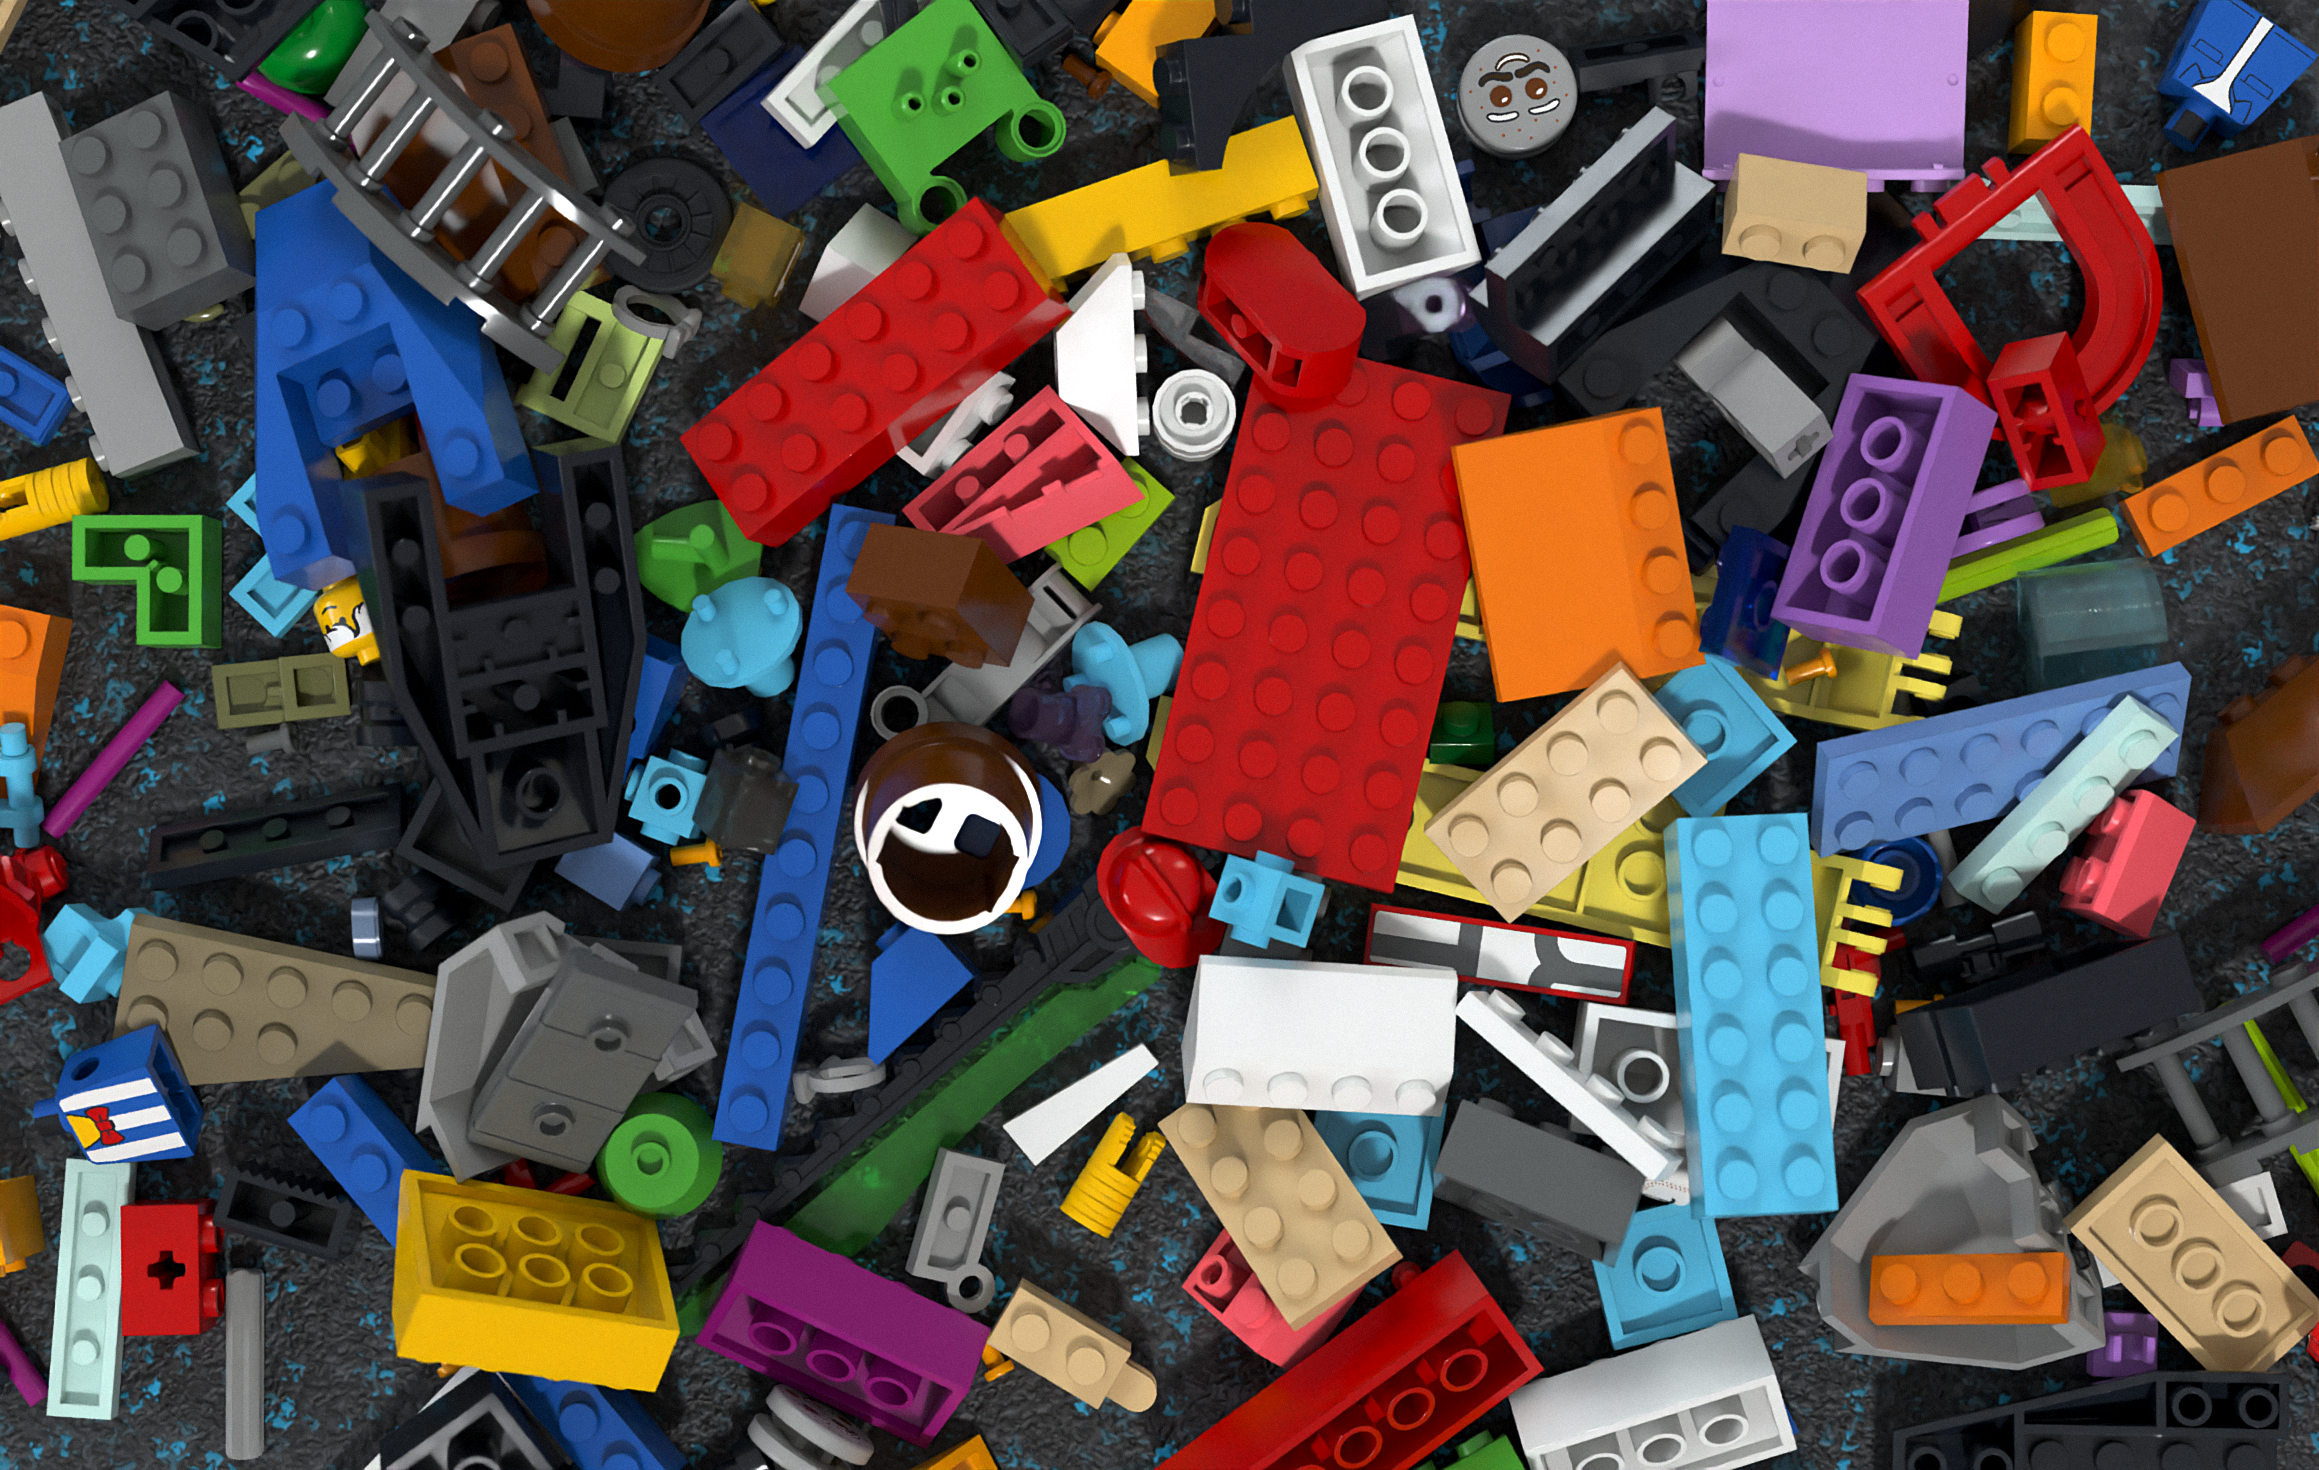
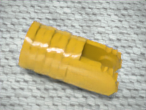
M86 457L1 481L0 507L6 509L14 505L23 506L6 510L5 513L0 512V541L72 521V515H93L108 511L109 495L107 486L95 460L91 457Z
M1124 1112L1116 1115L1059 1207L1068 1216L1105 1238H1109L1122 1214L1164 1149L1167 1139L1156 1131L1146 1132L1145 1136H1142L1138 1142L1137 1147L1129 1155L1123 1167L1120 1169L1115 1166L1136 1128L1134 1118Z

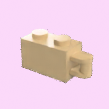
M1022 1277L991 1329L987 1344L1096 1409H1099L1105 1397L1133 1412H1142L1150 1408L1157 1395L1156 1379L1148 1369L1129 1359L1132 1342Z

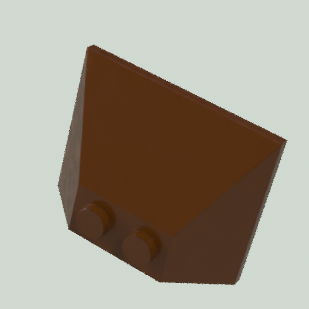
M2299 653L2288 657L2267 674V678L2272 684L2254 698L2249 693L2241 695L2218 713L2217 717L2222 723L2206 737L2197 825L2205 834L2264 835L2319 791V655L2302 658Z

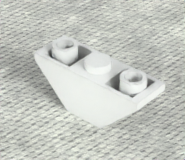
M1113 253L1067 303L1073 313L1053 328L1055 383L1059 397L1124 455L1136 456L1139 455L1138 436L1149 435L1148 399L1147 397H1137L1136 373H1147L1145 334H1134L1133 310L1145 308L1144 277L1142 270L1132 271V264L1127 253Z

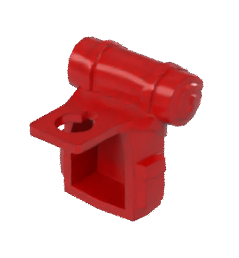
M49 844L33 851L27 848H19L14 851L15 854L12 857L4 856L0 853V960L5 954L2 944L13 940L14 945L17 947L26 948L31 960L29 969L18 980L4 981L0 976V1005L45 985L53 979V971L40 932L42 904L49 902L52 896L68 888L69 874L65 859Z

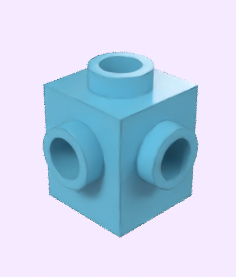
M671 748L668 759L651 755L647 766L639 763L636 765L627 785L625 800L633 802L628 816L644 822L640 831L641 834L676 846L680 835L686 838H698L702 828L710 831L717 817L715 813L722 794L716 792L719 784L717 777L704 773L708 761ZM668 784L676 786L681 794L679 804L670 810L664 808L659 802L662 789Z
M1260 850L1257 851L1254 862L1228 854L1208 916L1232 924L1233 928L1230 937L1254 946L1267 949L1270 938H1274L1305 948L1325 885L1291 875L1295 862Z

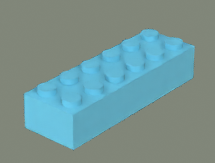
M1807 813L1676 818L1663 829L1691 1219L1816 1214L1838 1210Z

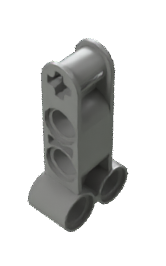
M1059 561L1056 562L1027 589L1035 598L1010 667L984 663L981 669H971L952 662L921 694L907 686L888 687L878 694L872 704V725L878 734L888 741L899 733L891 732L886 726L884 713L888 704L893 700L907 698L914 701L918 707L919 718L915 726L939 721H956L983 727L1075 637L1078 629L1088 624L1101 611L1103 606L1099 602L1093 606L1059 572L1063 566ZM1049 589L1077 618L1071 619L1045 590Z

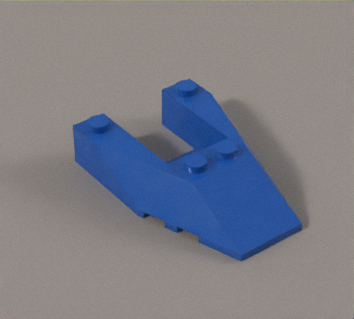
M329 179L255 213L254 433L256 520L274 579L314 592L356 574L348 549L338 482L344 480L334 448L415 411L418 412L446 504L485 517L540 492L492 340L480 331L486 322L485 318L456 296L447 306L382 252L331 201L338 192V189ZM385 183L382 190L403 211L404 207Z

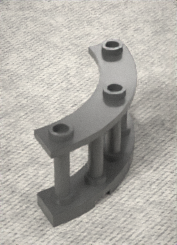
M371 9L364 19L383 45V48L327 119L320 117L314 123L293 110L278 131L309 176L317 178L322 171L335 185L338 192L331 201L382 252L447 306L455 296L487 319L480 331L550 376L566 357L552 333L556 328L553 320L611 249L634 264L641 265L647 255L633 235L637 226L630 217L613 204L605 202L602 207H599L566 183L513 138L517 131L513 125L488 107L482 110L455 83L427 46L431 40L418 26L402 16H398L393 22L376 10ZM402 68L416 83L418 88L359 162L349 148L352 142L348 136ZM437 107H439L470 138L412 211L407 209L402 211L382 190L385 183L381 178ZM492 156L529 188L472 260L463 259L460 263L433 240L436 236L433 228L488 158ZM552 205L589 234L532 304L525 302L520 307L493 288L495 283L492 277L547 208Z
M2319 957L2307 964L2304 963L2303 959H2298L2274 969L2266 976L2269 984L2212 1011L2180 1023L2179 1028L2143 1038L2140 1037L2139 1031L2132 1036L2135 1045L2116 1060L2121 1072L2153 1062L2196 1145L2192 1149L2195 1158L2188 1164L2213 1190L2263 1172L2264 1168L2259 1160L2289 1149L2293 1144L2300 1156L2319 1148V1103L2297 1113L2295 1108H2287L2243 1024L2288 1003L2319 1062V1004L2311 991L2319 986ZM2218 1034L2263 1118L2259 1123L2260 1130L2231 1141L2227 1134H2219L2177 1054L2180 1050Z

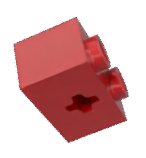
M2065 331L2005 344L1986 382L2022 478L2027 482L2031 492L2090 481L2107 441L2068 332Z
M215 1198L139 1199L120 1206L122 1336L199 1335L216 1326V1317H221L225 1308L224 1281L222 1278H216V1253L222 1251L225 1229L212 1226L215 1213ZM173 1256L174 1262L184 1263L186 1268L185 1274L178 1276L176 1270L166 1269L165 1259Z

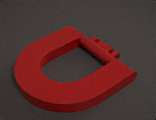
M2074 122L2011 172H2008L2005 163L2000 158L1994 156L1981 166L1991 182L1988 187L1981 177L1973 172L1932 204L1941 219L1939 225L1935 223L1934 219L1926 211L1917 215L1911 220V223L1922 240L1855 291L1858 300L1912 381L1959 387L1998 414L1986 382L1994 365L1986 358L1935 280L1933 272L2033 195L2036 196L2075 258L2084 277L2086 288L2085 309L2080 325L2070 341L2097 416L2110 407L2126 391L2138 375L2154 343L2162 311L2163 283L2158 254L2145 225L2088 133L2078 123ZM1998 414L1990 439L2009 442Z

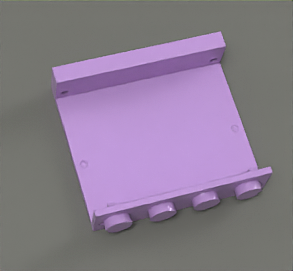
M1707 0L1705 142L1702 177L1707 180H1716V192H1726L1739 153H1746L1867 173V192H1884L1885 180H1911V192L1950 191V180L1965 179L1963 162L1969 0Z

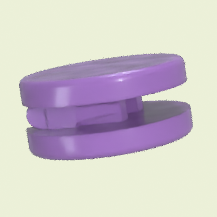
M2022 477L1972 493L1951 559L2044 527L2045 524L2041 511L2032 513L2035 509V502L2030 496L2025 495L2033 492H2031L2027 482Z

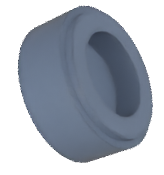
M377 897L352 899L351 920L355 959L380 961L381 957H384L382 906L379 904L380 900H377Z

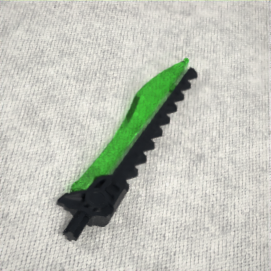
M1187 844L1208 873L1218 865L1205 848ZM1097 867L1027 930L1029 935L1018 936L1010 953L1014 955L1015 968L1012 970L979 972L971 988V991H974L976 1002L973 1006L939 1009L931 1025L934 1028L936 1038L933 1043L899 1046L891 1062L894 1065L896 1077L893 1080H883L872 1086L855 1090L851 1099L854 1102L856 1112L854 1116L819 1119L811 1138H814L816 1148L814 1153L779 1156L771 1173L775 1176V1189L739 1193L731 1210L735 1212L736 1224L734 1226L700 1229L691 1247L695 1249L696 1261L689 1264L666 1266L673 1300L678 1298L681 1293L736 1247L742 1246L758 1219L765 1223L1050 984L1053 982L1089 983L1130 953L1138 955L1136 962L1131 961L1094 990H1061L779 1226L792 1231L799 1239L831 1254H840L850 1258L876 1239L910 1194L931 1172L939 1146L952 1149L995 1104L1048 1060L1132 997L1159 980L1162 965L1153 963L1136 948L1106 908L1098 892ZM730 1268L676 1313L680 1328L677 1339L699 1333Z

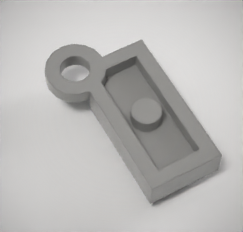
M939 1146L905 1270L914 1276L944 1282V1295L952 1307L965 1313H976L983 1310L991 1302L995 1294L996 1283L993 1274L987 1267L978 1262L1006 1164L997 1159ZM968 1276H976L980 1283L977 1293L970 1298H963L959 1292L962 1280Z

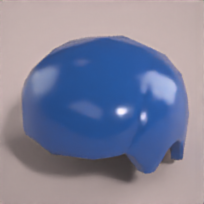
M1919 836L1853 850L1849 855V858L1904 870L1900 889H1896V892L1871 887L1870 883L1852 879L1848 894L1852 905L1864 908L1865 905L1889 910L1891 911L1890 914L1893 915L1891 926L1898 927L1916 922L1926 915L1936 903L1943 883V868L1933 847Z

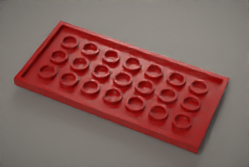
M1357 357L1354 372L1349 382L1340 390L1318 398H1296L1271 390L1255 371L1253 372L1140 833L1253 861L1257 851L1260 850L1295 862L1294 871L1387 894L1393 893L1472 564L1450 446L1502 436L1512 395L1380 362L1376 363L1375 361Z

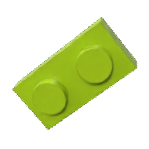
M1126 456L1120 464L1145 496V499L1069 534L1043 549L1055 562L1059 561L1063 566L1062 568L1090 593L1097 588L1175 500L1173 494L1130 456Z

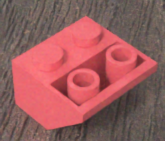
M2123 790L2113 799L2109 807L2102 811L2084 829V832L2090 835L2081 856H2073L2062 874L2059 890L2065 894L2059 907L2125 936L2133 938L2148 937L2197 820L2146 790Z
M1224 1227L1181 1287L1257 1354L1289 1371L1323 1346L1368 1282L1295 1332L1288 1325Z

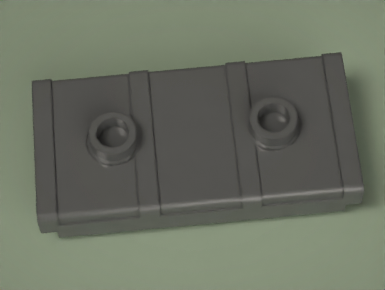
M573 947L473 1103L472 1114L467 1121V1139L480 1145L584 1175L616 1124H619L626 1114L628 1106L651 1072L655 1071L661 1062L663 1054L685 1021L691 1017L697 1008L698 991L592 957V950L583 947Z

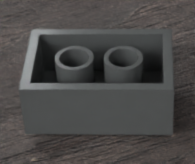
M167 90L58 142L117 318L157 332L255 286V249L206 108Z
M1479 1098L1478 1103L1474 1104L1462 1099L1433 1171L1434 1197L1614 1268L1641 1200L1647 1177L1612 1147L1602 1146L1599 1153L1576 1144L1577 1136L1561 1126L1541 1122L1539 1128H1535L1515 1120L1516 1112L1500 1102Z

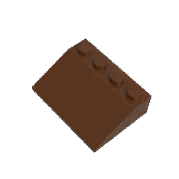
M511 23L450 44L432 54L455 83L482 110L488 107L513 125L517 131L513 138L566 183L579 191L525 43ZM404 70L399 71L350 133L360 161L418 88ZM437 107L382 177L404 209L410 211L414 209L470 138L439 107ZM490 156L433 229L436 232V236L433 240L460 263L463 259L471 261L529 187ZM550 205L492 277L495 283L493 288L520 307L525 302L532 304L589 233ZM605 258L602 259L577 292L612 279Z
M2319 134L2267 145L2156 174L2157 186L2222 425L2319 403Z

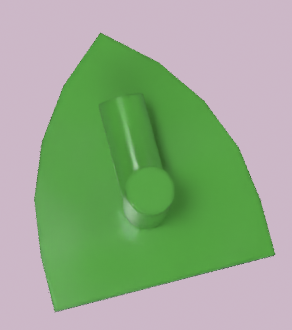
M721 500L703 501L673 510L644 526L633 536L640 584L663 603L688 615L694 610L692 602L697 596L708 595L731 581L751 576L760 577L764 544L745 538Z

